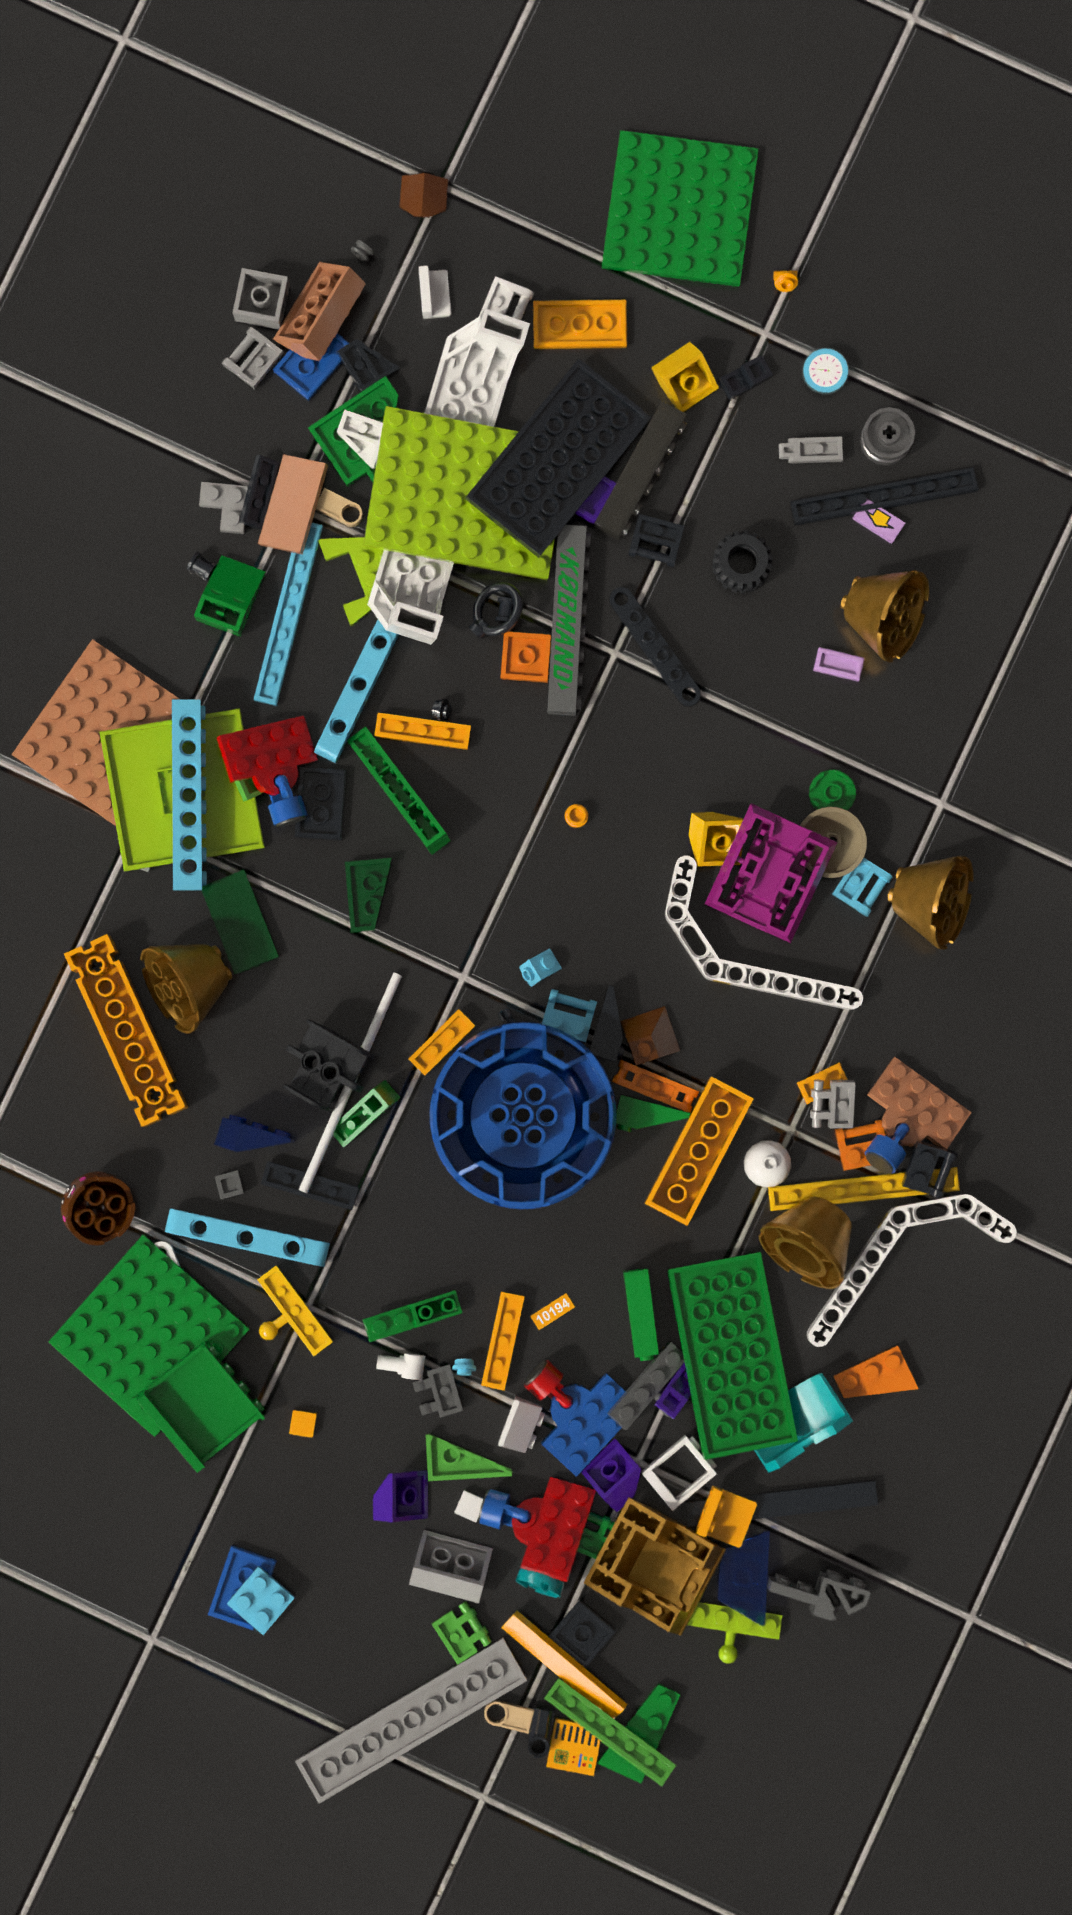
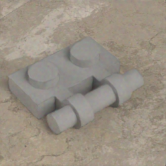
M820 1079L814 1080V1088L811 1089L813 1109L810 1110L812 1127L820 1128L822 1119H828L829 1128H853L855 1081L830 1080V1089H823L824 1081ZM823 1099H829V1110H822Z

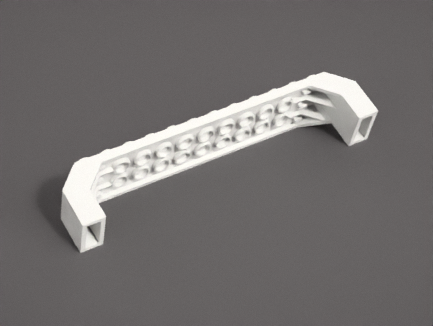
M485 308L480 317L449 335L444 345L424 413L494 427L516 357L524 345L530 323ZM383 550L368 600V606L385 630L431 645L437 639L443 616L440 615L442 601L454 563Z

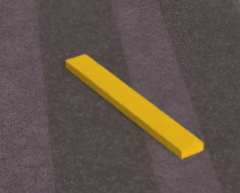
M952 1167L944 1186L945 1192L960 1191L957 1167ZM940 1169L933 1170L929 1182L930 1185L935 1186ZM905 1173L768 1187L770 1211L791 1209L809 1197H820L833 1204L925 1195L927 1193L903 1187L901 1183Z

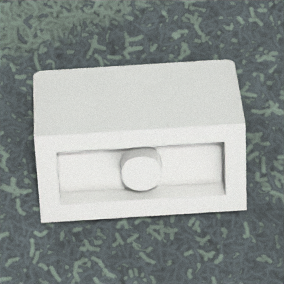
M419 266L423 319L451 316L447 270L429 271L428 266Z

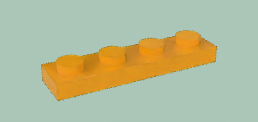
M378 713L374 736L468 750L471 726Z
M501 1291L481 1386L505 1390L525 1296Z

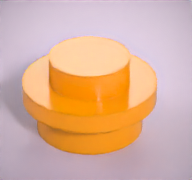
M573 804L567 808L565 820L571 827H582L588 820V811L580 804Z

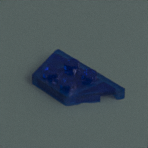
M764 1532L743 1541L740 1548L735 1546L726 1548V1552L719 1563L718 1601L760 1626H765L770 1532Z

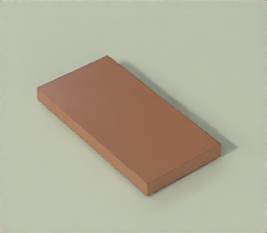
M283 455L258 541L259 545L303 555L328 469L326 463Z

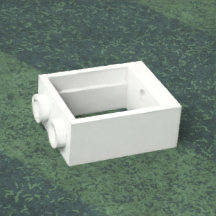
M686 1435L681 1437L641 1471L672 1511L717 1474L714 1470L717 1465L712 1459L703 1460L702 1454L698 1451L701 1446L693 1436L689 1439ZM683 1445H686L707 1471L679 1495L674 1497L653 1470Z

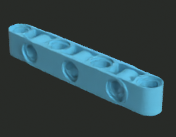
M377 620L314 751L315 754L334 763L338 761L399 634L385 630L379 620ZM379 638L387 641L386 646L382 649L374 646V642ZM358 680H363L367 684L362 691L354 689V684ZM337 722L346 724V729L342 733H336L333 730Z
M172 1208L169 1210L165 1232L322 1267H325L330 1243ZM198 1221H204L207 1225V1230L204 1234H199L195 1230V1224ZM244 1231H250L253 1234V1241L250 1244H245L241 1240V1235ZM291 1241H296L300 1246V1250L296 1255L288 1252L287 1246Z

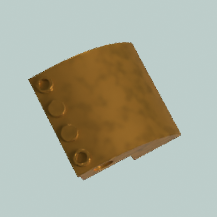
M628 1497L583 1583L619 1606L633 1609L666 1631L682 1635L726 1549L708 1538L696 1534L694 1530L665 1514Z

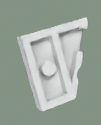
M344 410L337 434L371 468L375 469L383 423Z

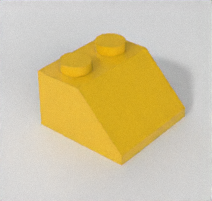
M691 342L651 367L661 388L680 414L719 388L702 352Z

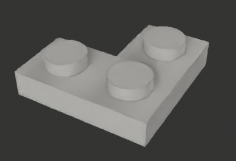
M201 482L199 506L222 509L221 532L244 534L245 524L239 523L248 486Z

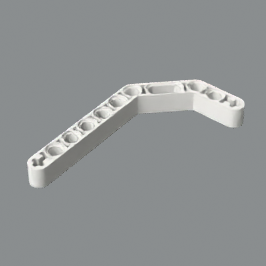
M682 856L677 860L665 909V918L706 979L846 1010L856 1009L862 1004V993L859 989L719 959L688 911L697 868L696 861L690 856ZM685 861L689 862L688 866L692 867V870L689 869L687 871L686 878L676 879V876L681 878L683 868L679 867V865H683ZM678 884L685 885L687 894L684 896L676 895L674 887ZM673 907L680 908L682 917L680 919L671 918L669 910ZM685 927H691L695 930L706 948L704 955L698 956L693 952L682 934V930ZM715 963L719 968L718 974L714 976L709 975L706 972L707 964ZM738 968L742 973L741 979L737 981L732 980L729 976L730 969ZM753 974H763L765 977L764 984H754L752 980ZM778 978L787 980L788 987L786 990H779L776 987L775 983ZM801 983H808L810 985L811 992L809 995H802L799 992V985ZM824 988H831L834 991V998L832 1000L823 998L822 991ZM840 990H843L842 996H849L851 993H854L853 996L857 999V1002L849 1005V1000L840 999V1003H837Z
M959 1194L892 1207L844 1275L840 1286L834 1290L807 1331L808 1341L817 1347L825 1346L906 1227L963 1217L996 1241L1009 1243L1016 1237L1015 1226L969 1194ZM963 1198H967L970 1201V1208L965 1212L959 1208V1202ZM940 1202L947 1206V1212L943 1216L921 1220L916 1215V1210L920 1206ZM897 1210L904 1213V1221L900 1224H896L893 1221V1214ZM984 1211L990 1216V1221L986 1225H982L979 1222V1215ZM995 1223L1002 1228L1008 1227L1007 1232L1009 1235L1000 1237L1001 1231L992 1227ZM883 1230H888L891 1234V1240L886 1244L882 1243L879 1239V1235ZM869 1250H875L878 1254V1258L874 1263H869L866 1260V1254ZM858 1269L862 1270L865 1274L864 1280L860 1283H856L852 1278L853 1272ZM844 1289H848L851 1292V1299L846 1303L841 1302L839 1299V1294ZM830 1309H835L838 1313V1318L834 1322L826 1320V1312ZM822 1321L830 1326L831 1329L824 1328L822 1331L823 1340L817 1339L815 1342L813 1332H819L823 1326L819 1324Z

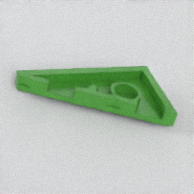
M426 1434L428 1481L512 1476V1469L434 1435Z

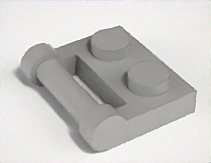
M250 327L246 332L247 336L231 356L223 360L222 365L255 389L282 356L283 351L257 330ZM257 341L259 344L240 367L237 366L236 363L251 344Z

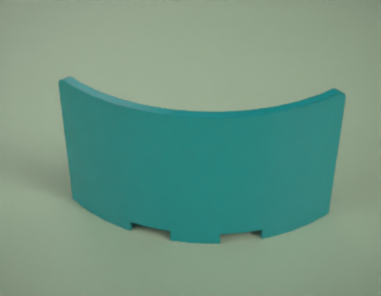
M822 1373L788 1390L798 1441L754 1450L768 1473L781 1468L805 1451L803 1446L806 1448L812 1443L817 1444L837 1434L853 1422Z

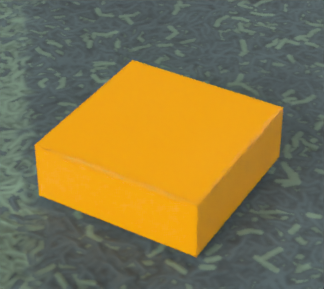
M293 1410L289 1434L313 1438L317 1413Z

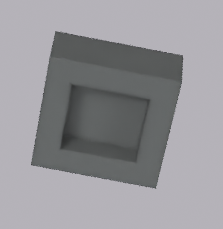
M239 1170L215 1176L220 1199L244 1194Z

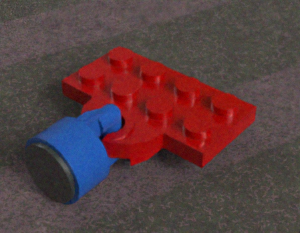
M304 716L217 737L230 783L252 778L255 787L261 793L269 794L272 804L268 806L274 826L284 827L306 819L308 814L302 796L293 797L291 791L298 777L297 766L314 763L318 760L314 753V746Z
M550 1477L543 1498L527 1499L517 1507L509 1505L510 1494L490 1489L489 1491L487 1490L483 1498L478 1520L480 1524L499 1530L503 1524L513 1527L515 1537L521 1543L528 1545L521 1564L522 1569L539 1572L568 1582L595 1499L596 1490Z

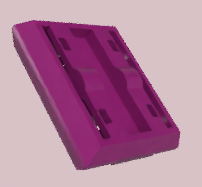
M751 803L705 904L791 943L838 842ZM758 818L762 822L744 859L738 856L748 837L755 819ZM758 833L764 836L763 840L756 838ZM816 845L822 847L821 853L806 886L799 884ZM804 851V855L809 856L808 860L801 859ZM737 861L742 864L727 898L723 899L720 895L730 876L733 865ZM734 885L736 889H740L738 894L732 892ZM796 890L803 891L787 926L780 925ZM778 907L784 910L782 914L776 912Z

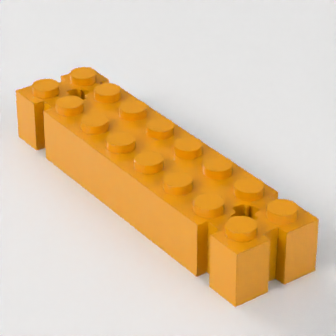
M106 934L91 941L92 948L86 950L85 947L80 946L64 953L71 971L79 972L81 976L76 979L79 989L129 1100L137 1101L139 1105L138 1108L134 1109L142 1127H147L163 1120L161 1113L167 1112L168 1115H173L189 1107L181 1090L174 1091L172 1084L177 1082L124 963L120 960L116 961L114 955L119 953L112 937ZM96 961L102 963L99 972L92 968L95 966L94 962ZM153 1090L161 1093L158 1101L150 1097V1095H153L151 1093Z

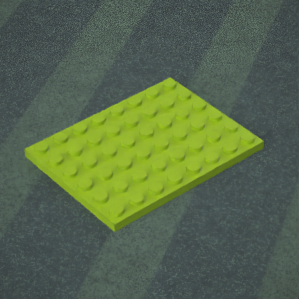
M386 406L363 546L547 580L554 540L538 558L465 500L468 493L508 446L518 431Z

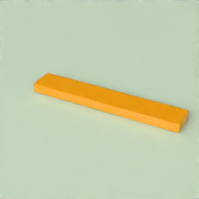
M516 1611L502 1626V1629L571 1688L613 1719L627 1706L621 1698L519 1611Z

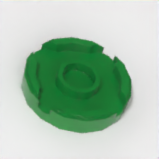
M840 770L821 772L813 779L809 787L811 805L815 810L825 807H839L848 811L856 799V789L853 780Z

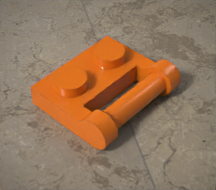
M882 1119L874 1121L873 1124L844 1130L843 1128L835 1129L843 1171L871 1165L865 1157V1151L872 1141L846 1146L845 1139L872 1133L885 1136Z

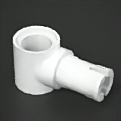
M404 1353V1356L400 1355V1357L379 1355L377 1369L398 1372L402 1378L422 1380L425 1356Z

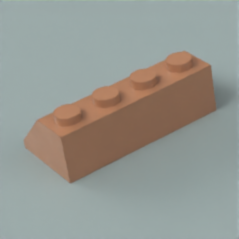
M319 262L273 339L304 358L320 361L331 341L337 335L343 321L349 315V311L360 296L366 283L350 267Z

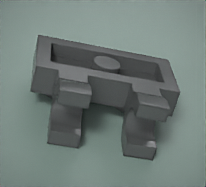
M450 1364L428 1370V1378L412 1382L415 1392L432 1388L435 1401L419 1405L421 1415L438 1411L439 1416L444 1417L463 1411Z

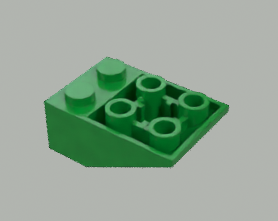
M222 555L202 593L194 614L195 619L201 623L241 637L266 572Z

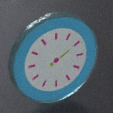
M819 348L811 352L805 359L802 367V376L804 382L812 391L825 395L839 391L845 385L849 376V366L845 357L837 350Z

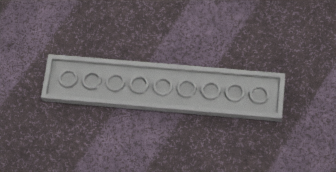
M502 1637L460 1664L453 1666L297 1758L295 1762L318 1803H321L526 1682L527 1678L505 1639Z

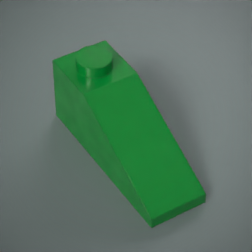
M384 1080L339 1120L333 1136L344 1148L401 1097Z
M621 1095L616 1111V1124H618L617 1129L631 1132L632 1128L639 1129L687 1119L690 1113Z

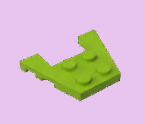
M364 537L320 539L318 541L326 561L348 553L351 556L365 593V597L343 605L350 626H353L363 616L372 611L368 606V600L383 550L363 546Z

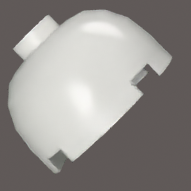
M771 1140L760 1141L752 1145L746 1152L744 1171L748 1178L758 1186L775 1187L783 1183L790 1173L791 1157L786 1148L778 1142Z

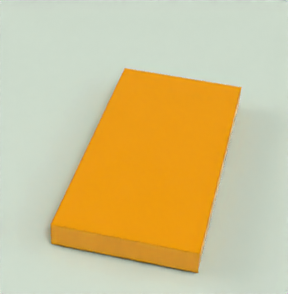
M626 300L533 301L534 349L627 348Z

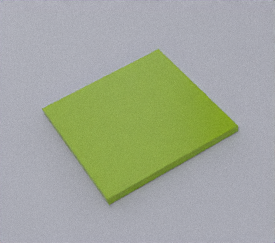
M240 709L205 714V720H201V729H205L206 743H201V753H206V767H201V777H206V791H201V800H206V814H201V824H206V838H202V848H206V858L264 848L256 797L243 802L235 782L230 783L217 741V737L220 735L244 730ZM190 718L182 722V727L187 731L193 730L196 726L195 721ZM172 720L100 731L124 872L173 864ZM186 742L183 744L182 750L186 754H192L195 752L196 747L192 742ZM185 766L182 774L186 778H192L195 776L196 770L193 766ZM187 789L183 792L182 797L185 801L191 802L195 800L196 793L191 789ZM186 813L182 820L184 824L191 826L195 824L196 816L193 813ZM191 836L185 837L182 842L186 849H193L197 844L195 838Z

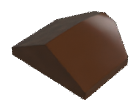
M427 173L402 176L400 208L414 217L429 218L438 213L445 212L448 179Z

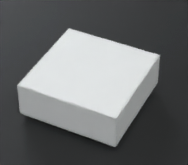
M464 1490L454 1513L477 1522L483 1498Z

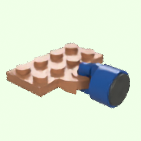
M894 1057L867 1094L886 1109L882 1117V1127H884L886 1136L876 1135L866 1149L865 1157L879 1171L887 1174L894 1173L906 1156V1152L901 1146L911 1147L916 1144L917 1140L922 1141L926 1138L936 1146L947 1149L972 1112Z

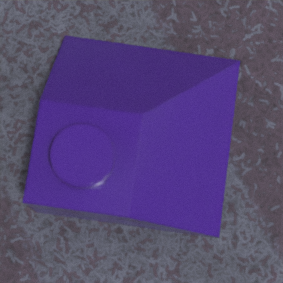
M614 1439L591 1460L581 1473L603 1500L618 1512L624 1507L628 1497L633 1498L635 1496L641 1468L621 1444Z
M428 1470L389 1473L373 1495V1520L401 1522L427 1519Z

